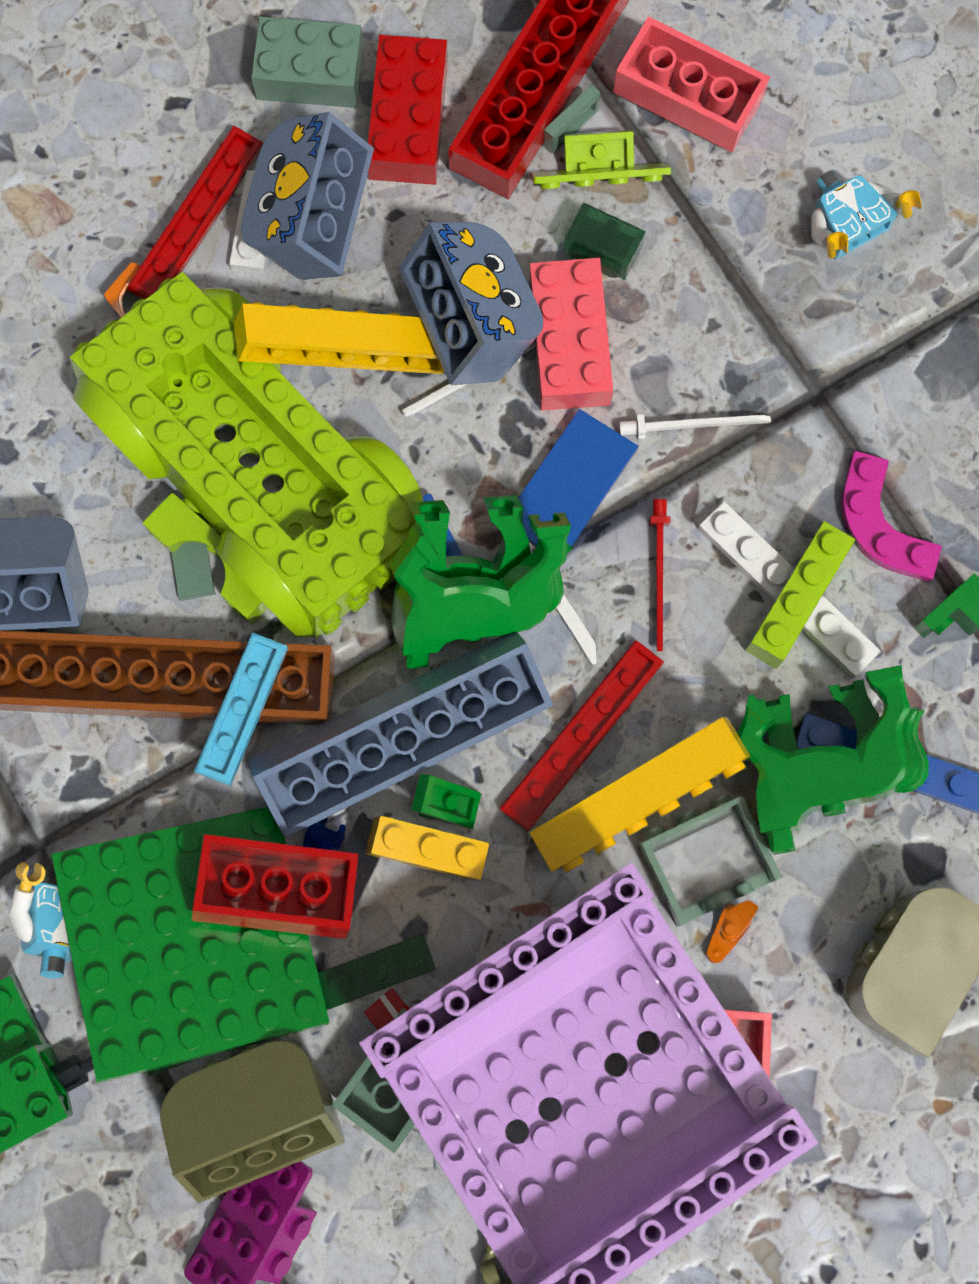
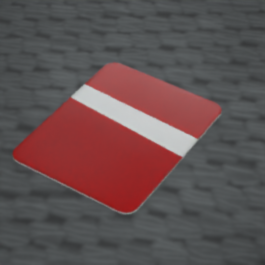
M390 988L368 1007L364 1014L376 1029L380 1030L392 1022L402 1008L410 1010V1008L394 989Z

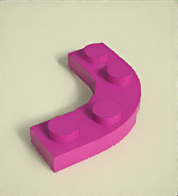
M854 451L850 460L841 499L842 516L846 529H849L852 537L856 539L855 541L859 545L858 549L878 566L895 573L931 582L934 579L942 546L907 536L895 530L885 520L880 507V500L889 460Z

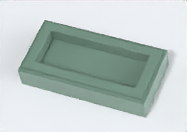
M591 84L544 129L543 147L551 154L555 153L564 144V134H575L599 111L600 91Z
M188 542L183 543L174 553L171 552L180 601L216 595L210 556L206 545Z

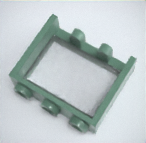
M727 794L710 802L712 810L699 815L695 809L678 817L676 820L679 825L666 831L664 826L661 825L643 834L646 841L640 843L638 847L677 927L737 898L743 897L764 885L783 878L743 796L732 800L730 794Z

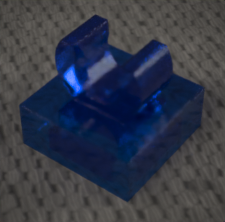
M328 818L319 821L318 824L310 825L305 832L302 847L342 852L346 837L344 836L346 826L341 824L339 830L335 832L326 828Z

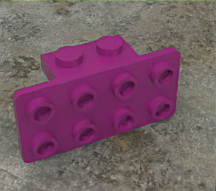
M299 1161L227 1191L184 1269L185 1278L192 1284H255L256 1280L280 1284L282 1278L290 1270L292 1259L301 1242L309 1234L311 1224L317 1214L310 1206L299 1203L312 1178V1168L303 1161Z

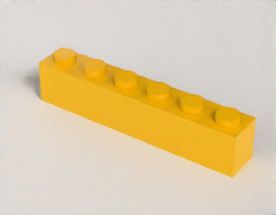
M253 302L249 304L242 303L233 323L238 361L443 374L444 372L421 317L402 316L398 313L387 315L373 314L362 310L348 312L335 311L332 308L309 309L300 308L296 305L271 306L260 302Z
M722 717L529 833L551 872L563 868L565 873L585 862L582 855L594 849L598 855L617 844L613 837L626 830L630 836L646 827L648 823L645 818L658 811L659 815L663 817L680 807L681 805L677 799L690 792L692 797L695 798L713 787L710 780L721 773L727 779L746 768L743 761L749 758L750 754L729 719Z

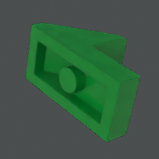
M975 573L914 627L923 639L933 631L940 635L954 621L968 635L973 634L979 629V577Z
M420 774L411 811L418 812L420 817L473 829L482 793L432 775Z

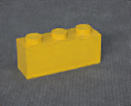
M378 816L373 819L365 854L468 880H481L489 843Z

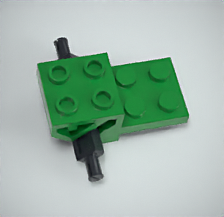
M14 975L0 980V1154L73 1116L69 1091L88 1082V1073L94 1070L91 1054L81 1060L77 1055H72L61 1062L58 1061L51 1043L46 1044Z

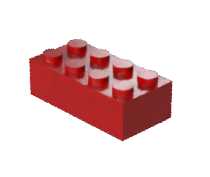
M379 35L368 144L374 148L368 171L369 180L437 185L448 69L447 39Z
M204 834L192 921L345 939L351 925L358 854Z

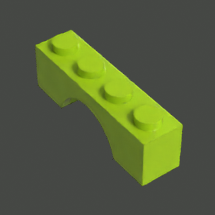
M172 492L142 524L153 537L172 553L183 543L195 542L206 545L209 552L219 557L223 561L225 568V581L220 595L231 608L252 626L268 607L217 554L216 549L221 534L209 522L206 523L198 516L200 512L186 497L180 500Z
M825 521L821 524L799 559L786 585L747 646L746 652L775 669L782 664L855 542V538Z

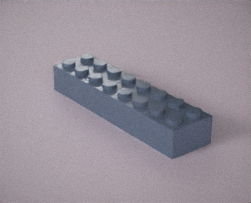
M517 632L515 634L502 635L248 759V763L256 785L284 838L554 705L527 643Z

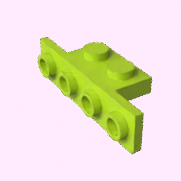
M632 130L564 134L565 170L531 172V178L534 184H540V189L559 188L560 182L574 181V186L577 187L594 185V180L608 179V184L628 183V177H642L644 182L661 181L662 175L671 174V166L667 163L634 165V136Z

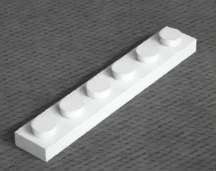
M723 502L699 525L698 530L775 603L795 568L726 502ZM824 596L821 597L802 629L852 678H855L881 652Z

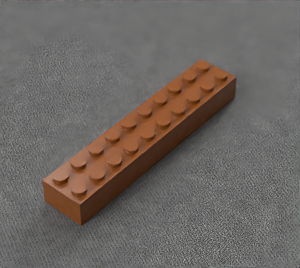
M0 631V710L216 720L248 642ZM281 643L287 645L288 650L258 722L319 725L330 720L335 653L332 646Z

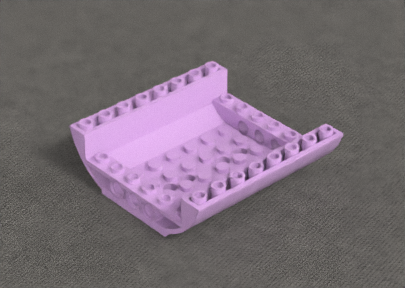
M633 863L619 870L359 1043L380 1078L386 1077L513 1284H616L818 1144L796 1108L784 1101L652 902L651 898L654 897V894ZM644 1031L654 1032L659 1040L658 1048L651 1054H643L637 1047V1038ZM612 1053H620L626 1060V1069L619 1076L609 1075L604 1068L606 1057ZM547 1097L556 1098L561 1104V1113L554 1120L542 1118L538 1111L540 1102ZM512 1120H522L527 1124L529 1132L524 1141L516 1143L507 1138L505 1129L509 1122Z

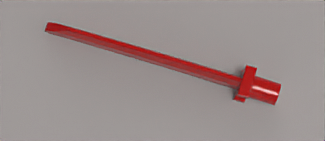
M653 499V516L649 518V526H656L657 651L663 652L664 526H669L671 516H667L666 499Z

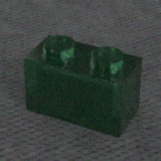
M583 202L565 236L563 252L567 253L572 260L600 258L602 274L610 278L618 277L626 280L643 247L646 231Z

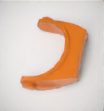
M131 262L103 294L119 318L126 315L122 299L128 291L129 282L141 266L137 263Z
M747 900L737 905L731 903L725 905L706 952L707 959L710 962L718 964L723 961L751 926L752 919L758 910V906L755 903Z

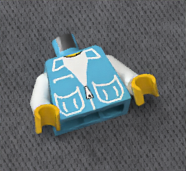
M833 170L828 171L816 181L823 195L818 199L811 215V238L827 250L828 258L837 260L888 231L898 215L897 212L901 211L903 218H910L912 216L911 207L922 208L920 194L915 190H908L902 194L893 192L872 182H867L863 176L859 175L842 184Z
M21 862L15 869L16 876L21 880V883L15 886L8 917L17 938L21 940L22 951L25 954L42 957L40 975L46 978H61L64 976L65 961H73L58 886L42 883L45 877V869L39 863L35 864L33 874L27 877L29 865Z

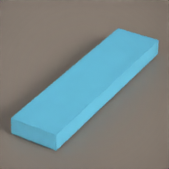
M255 633L251 634L194 772L226 785H232L288 650L287 645Z

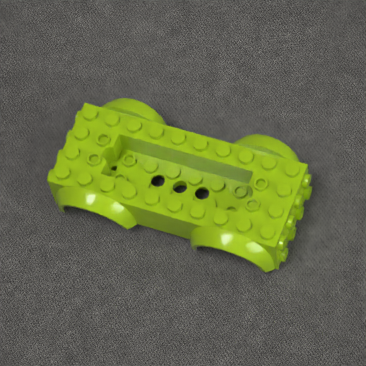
M181 272L175 278L165 280L158 290L147 299L137 301L131 307L130 312L122 318L109 322L93 340L81 343L74 350L70 360L77 383L72 399L148 479L167 477L221 534L216 549L217 554L297 637L313 636L315 640L323 633L328 636L342 624L341 618L350 610L354 613L357 612L369 601L370 597L368 595L377 587L381 590L384 589L395 579L390 566L391 560L407 538L413 523H416L410 502L424 501L418 483L407 465L385 443L374 437L364 435L343 438L281 374V364L238 361L233 323L242 303L249 304L250 302L229 288L207 287L199 289ZM221 425H230L235 429L236 436L229 442H221L215 437L216 429ZM253 453L260 460L254 467H245L240 464V458L244 454ZM275 474L283 479L284 485L280 491L271 493L264 489L262 482L268 475Z

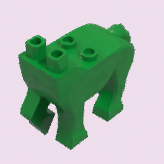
M517 496L483 497L491 522L501 532V543L493 562L473 556L446 557V537L450 511L444 500L410 502L416 523H413L407 538L390 563L395 579L398 582L394 590L391 624L401 653L405 656L406 667L409 669L428 667L429 653H438L445 644L459 639L476 641L482 637L515 634L530 630L544 621L547 613L552 612L561 603L564 589L560 567L567 559L566 554L573 549L567 543L571 524L565 512L553 513L552 521H540V514L528 515L530 526L538 538V545L534 552L531 553L529 539L523 526L524 507Z
M902 665L865 672L864 677L870 689L882 701L883 712L881 716H879V713L868 698L864 679L853 681V684L839 687V684L827 686L835 702L847 709L855 721L857 728L856 749L842 746H813L798 750L792 725L790 694L781 695L779 699L772 701L758 700L753 694L748 696L744 718L737 734L750 754L747 760L759 771L756 790L758 820L761 835L768 836L773 855L796 851L792 831L800 830L804 819L814 812L822 811L823 817L845 814V807L873 802L887 797L894 792H911L924 784L929 775V761L924 747L918 738V725L924 709L910 707L904 686ZM766 730L768 732L770 746L763 742V736Z

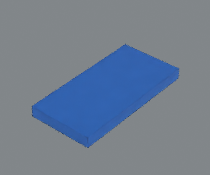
M579 409L518 497L524 507L523 526L529 542L535 547L538 545V538L530 526L528 515L540 514V521H552L553 513L565 512L571 524L567 543L572 547L637 452L639 446Z

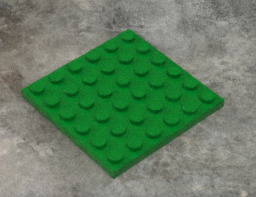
M268 806L51 854L97 1084L329 1025L330 1021L309 935L192 921L204 834L286 845L285 838Z

